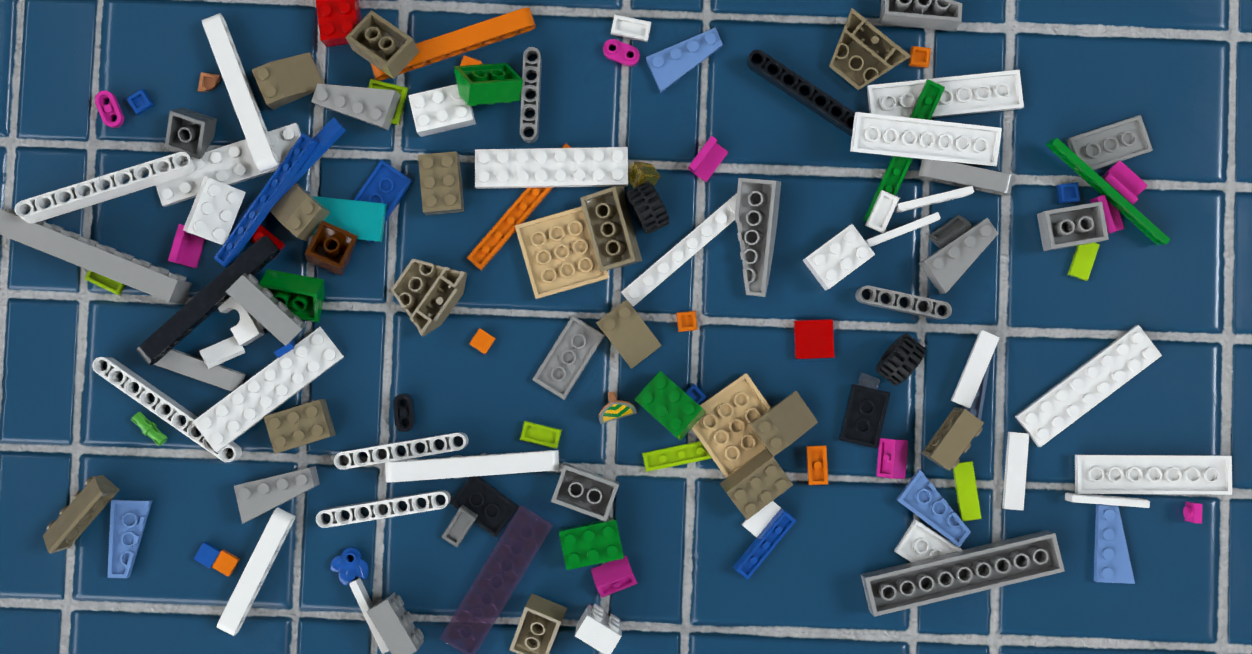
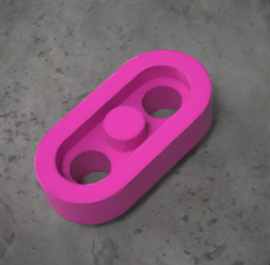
M610 39L604 43L603 53L606 58L628 67L635 66L639 62L640 54L637 48L615 39ZM615 46L616 50L610 51L609 47ZM633 53L634 56L632 58H628L627 54Z
M108 91L97 93L95 104L103 123L111 128L122 126L124 115L115 95ZM107 99H109L110 102L106 105L105 102ZM117 116V120L113 122V118Z

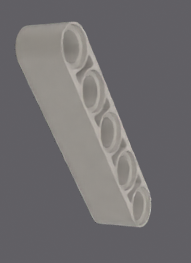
M535 47L527 48L523 54L520 135L523 141L529 144L536 142L539 134L542 59L539 50ZM532 54L538 56L535 61H529L528 57ZM530 73H535L537 75V77L534 80L527 79V76ZM529 92L536 93L533 99H527L526 95ZM527 111L535 112L534 117H525ZM531 129L534 131V135L526 137L524 136L525 131Z
M922 159L918 178L963 188L973 186V190L1009 196L1014 176L948 161Z
M863 286L855 293L859 303L936 320L946 319L952 313L951 305L947 302L874 286ZM863 290H867L870 293L868 300L862 297ZM882 294H886L888 296V302L886 304L882 303L881 301ZM901 298H905L907 301L905 308L899 304ZM920 302H923L926 306L924 312L918 308ZM939 306H942L944 308V314L942 316L939 315L937 312V308Z
M175 349L169 351L154 364L232 392L243 384L246 376L242 372L222 365H216L208 369L203 359Z

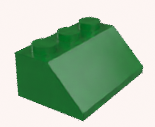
M507 63L454 66L459 95L467 105H493L500 102L512 103L513 101H520L523 79Z
M267 269L259 285L267 288L274 298L284 303L300 319L319 323L325 295L324 279Z

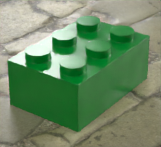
M661 371L634 399L680 441L706 413L700 405Z
M616 517L609 518L606 521L600 520L559 530L566 570L624 558Z

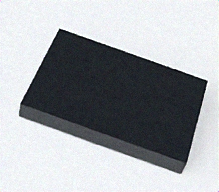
M852 384L839 440L877 449L890 392Z
M480 476L469 477L450 503L458 510L464 505L476 513L478 517L475 523L495 538H497L520 507Z

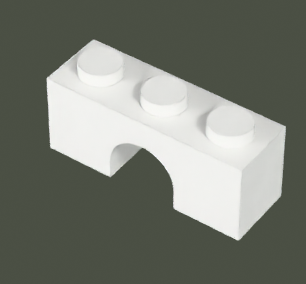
M232 297L218 308L222 313H228L234 309L238 311L240 315L239 323L230 330L240 346H247L265 335L263 330L265 327Z

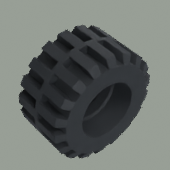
M649 181L627 191V198L641 227L648 235L669 224L666 208L656 189Z
M904 334L895 340L877 363L876 372L894 386L901 384L918 367L925 355L926 348L910 335Z

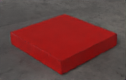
M833 319L794 321L795 359L834 358Z

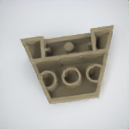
M851 8L829 67L857 90H860L911 57V55Z
M413 258L391 288V291L402 308L405 309L422 337L441 326L464 294L467 273Z

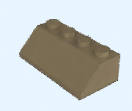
M614 186L581 197L600 272L641 262L642 257L623 188Z
M104 475L90 477L85 482L86 487L73 496L72 503L60 511L59 518L47 526V531L43 538L47 551L50 554L70 548L120 489Z

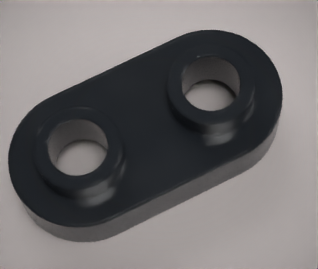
M399 394L393 400L395 426L401 432H408L415 426L414 401L408 394ZM403 399L407 401V405L405 407L401 405V401ZM405 418L409 420L407 426L403 424Z

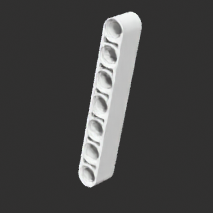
M456 432L343 451L334 457V464L338 469H349L458 451L467 446L468 436L463 432ZM456 436L463 438L462 446H457L454 443ZM437 439H441L444 442L443 449L436 447L435 442ZM419 442L425 445L423 453L419 452L416 448ZM400 445L404 446L406 449V453L404 456H401L398 453V447ZM380 449H384L387 452L385 459L379 456ZM361 452L367 454L368 459L366 462L360 459ZM343 455L347 456L349 459L347 465H344L341 462V457Z
M437 490L327 508L317 514L316 523L322 528L439 510L445 508L450 503L451 495L446 490ZM439 494L445 497V504H439L437 502V496ZM419 498L426 500V507L418 505ZM400 501H405L407 503L406 510H401L399 508ZM381 504H385L388 507L387 513L381 512ZM362 507H366L369 510L367 517L362 515ZM343 510L349 512L350 518L348 520L343 518ZM324 513L330 515L331 520L329 523L324 521Z
M278 507L275 509L218 621V629L232 636L239 632L296 516Z

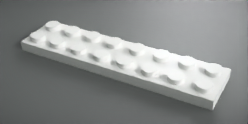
M1020 70L928 79L945 87L932 118L1015 110L1024 107ZM927 79L868 85L869 112L871 114L909 118Z
M855 112L850 152L997 166L1002 128Z
M297 123L268 132L279 164L282 163L301 136ZM244 139L205 152L201 159L191 157L195 163V171L192 174L158 184L156 188L162 206L167 207L196 197L204 176L231 186L274 172L279 166L261 173L254 162L248 143ZM188 161L183 162L181 166L186 165ZM168 167L163 168L161 172H165Z
M628 147L475 150L476 189L628 186Z
M1135 325L1015 415V417L1035 444L1041 447L1162 355L1139 325Z
M319 327L297 343L294 349L280 358L278 357L192 422L215 452L218 453L261 421L264 416L270 414L342 360L344 356L324 330Z
M1075 455V493L1232 495V456Z

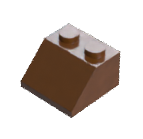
M322 220L305 252L306 260L342 276L351 260L358 236Z

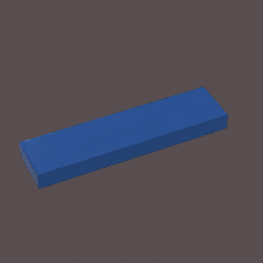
M781 508L734 564L733 568L748 580L797 520Z

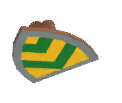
M612 391L608 393L610 403L605 405L599 413L600 424L636 414L637 411L633 404L626 401H618L615 392Z

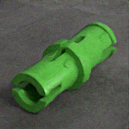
M141 411L132 417L131 421L142 430L145 436L151 438L157 446H161L167 441L168 437L157 428V424L148 420Z

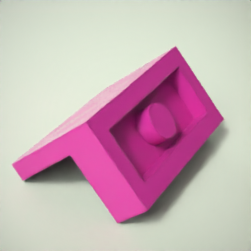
M713 136L709 138L688 167L690 172L704 182L708 181L728 154L727 150L717 144L718 140Z
M1120 160L1102 176L1132 204L1138 200L1137 196L1147 187V184Z
M1105 195L1090 199L1091 203L1102 202L1108 234L1124 229L1119 211L1106 200Z
M179 224L168 261L197 268L206 239L184 231L185 225Z
M879 439L876 476L905 479L908 440Z
M627 556L591 569L601 598L637 584Z

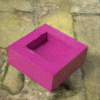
M1186 502L1183 509L1185 521L1202 524V504Z

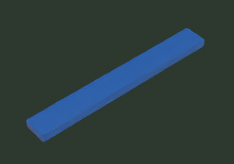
M333 117L313 138L318 144L277 202L346 131L337 119ZM252 203L235 219L231 229L232 232Z
M304 133L301 134L214 257L222 266L227 268L236 260L318 144L317 141Z

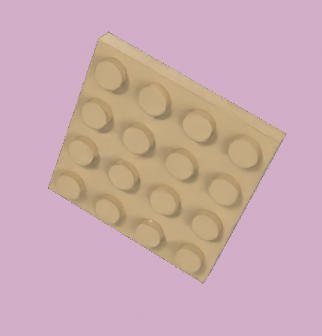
M582 206L515 225L535 299L609 279L607 271L600 272Z
M747 373L700 405L706 413L692 427V430L726 478L766 449L749 423L771 407Z

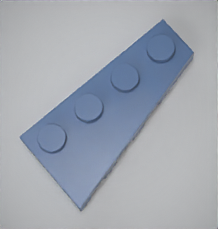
M716 27L646 57L660 93L664 92L666 88L677 82L687 72H690L695 66L706 60L723 46Z
M918 469L896 500L956 546L960 547L971 531L950 508L946 500L942 498L933 484L925 477L924 473Z
M111 500L107 578L130 577L153 500Z
M1096 504L1094 581L1135 584L1119 507L1116 505Z

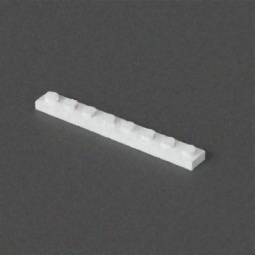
M737 193L621 292L633 307L735 220Z

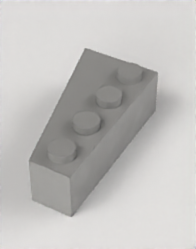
M881 0L880 24L955 31L962 21V3L953 0Z
M317 84L311 102L320 107L389 131L401 94L395 90Z
M988 218L983 219L952 242L922 260L919 265L940 294L947 293L999 233Z
M244 273L226 293L286 346L303 329L305 323L293 314L284 303L274 298L267 288L261 287L258 284L259 281L252 274L247 275Z
M316 466L235 485L234 490L242 524L320 485Z

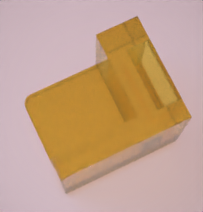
M634 161L628 172V180L633 188L646 181L655 186L660 178L655 167L648 163Z

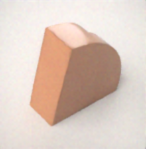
M201 72L198 91L209 92L215 89L222 77Z

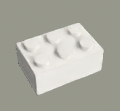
M457 84L408 95L416 131L420 137L476 124L472 106L467 105L460 97Z
M204 176L183 230L223 245L228 239L246 192Z
M851 224L803 259V262L824 290H828L873 257L875 253L854 225Z
M588 604L577 623L575 637L603 654H611L622 637V623H620V619L615 615L610 614L609 616L604 613V609L599 605L594 604L592 606Z

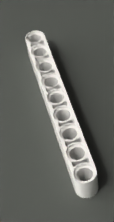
M221 13L203 19L204 30L258 170L262 173L279 166L278 157L224 17Z
M178 152L22 200L16 204L15 213L26 223L40 222L190 175L195 171V163L186 152ZM188 161L186 165L181 166L183 162ZM168 167L165 172H161L163 168ZM149 173L147 177L142 178L144 174ZM130 179L128 183L123 184L125 180ZM107 185H110L108 189L104 190Z
M98 357L93 361L92 368L98 375L223 462L236 461L241 457L242 449L235 442H231L216 453L202 434L199 436L196 433L197 427L192 422L198 418L196 415L112 357ZM105 361L107 362L106 370H104L103 363ZM120 372L123 374L122 381L118 378ZM136 383L139 385V390L137 392L134 390V385ZM151 394H153L155 397L153 403L150 402ZM167 404L170 406L169 414H167L165 411V407ZM182 416L186 418L185 425L181 423ZM229 448H231L234 452L232 458H230L227 454Z
M558 450L385 462L386 482L560 470Z

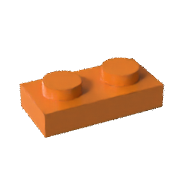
M826 445L806 446L808 485L828 484Z

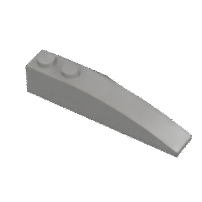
M738 178L735 221L738 228L737 235L740 242V256L743 263L746 295L766 297L778 221L780 181Z

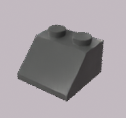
M185 108L170 110L165 148L177 152H186L189 156L201 159L214 138L217 119Z

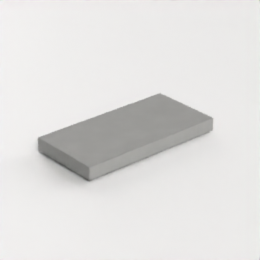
M1141 115L1067 139L1070 150L1093 170L1114 164L1119 160L1124 161L1153 151Z
M572 315L532 380L565 400L605 335Z

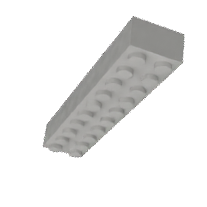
M6 207L5 210L0 209V235L167 302L184 304L192 283L186 281L187 277L171 273L165 268L151 265L152 263L145 260L136 259L130 254L116 251L115 248L107 245L104 246L90 238L81 237L80 234L64 230L63 227L46 223L45 220L29 224L21 219L14 209Z
M1045 530L959 552L956 551L946 555L922 559L917 562L863 573L861 578L869 612L875 617L1065 572L1056 534Z

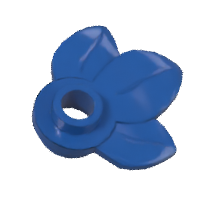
M349 547L343 551L342 555L336 556L330 566L331 571L339 572V580L345 586L352 582L356 576L361 579H367L368 565L361 559L360 551L354 547ZM348 555H353L354 560H349Z

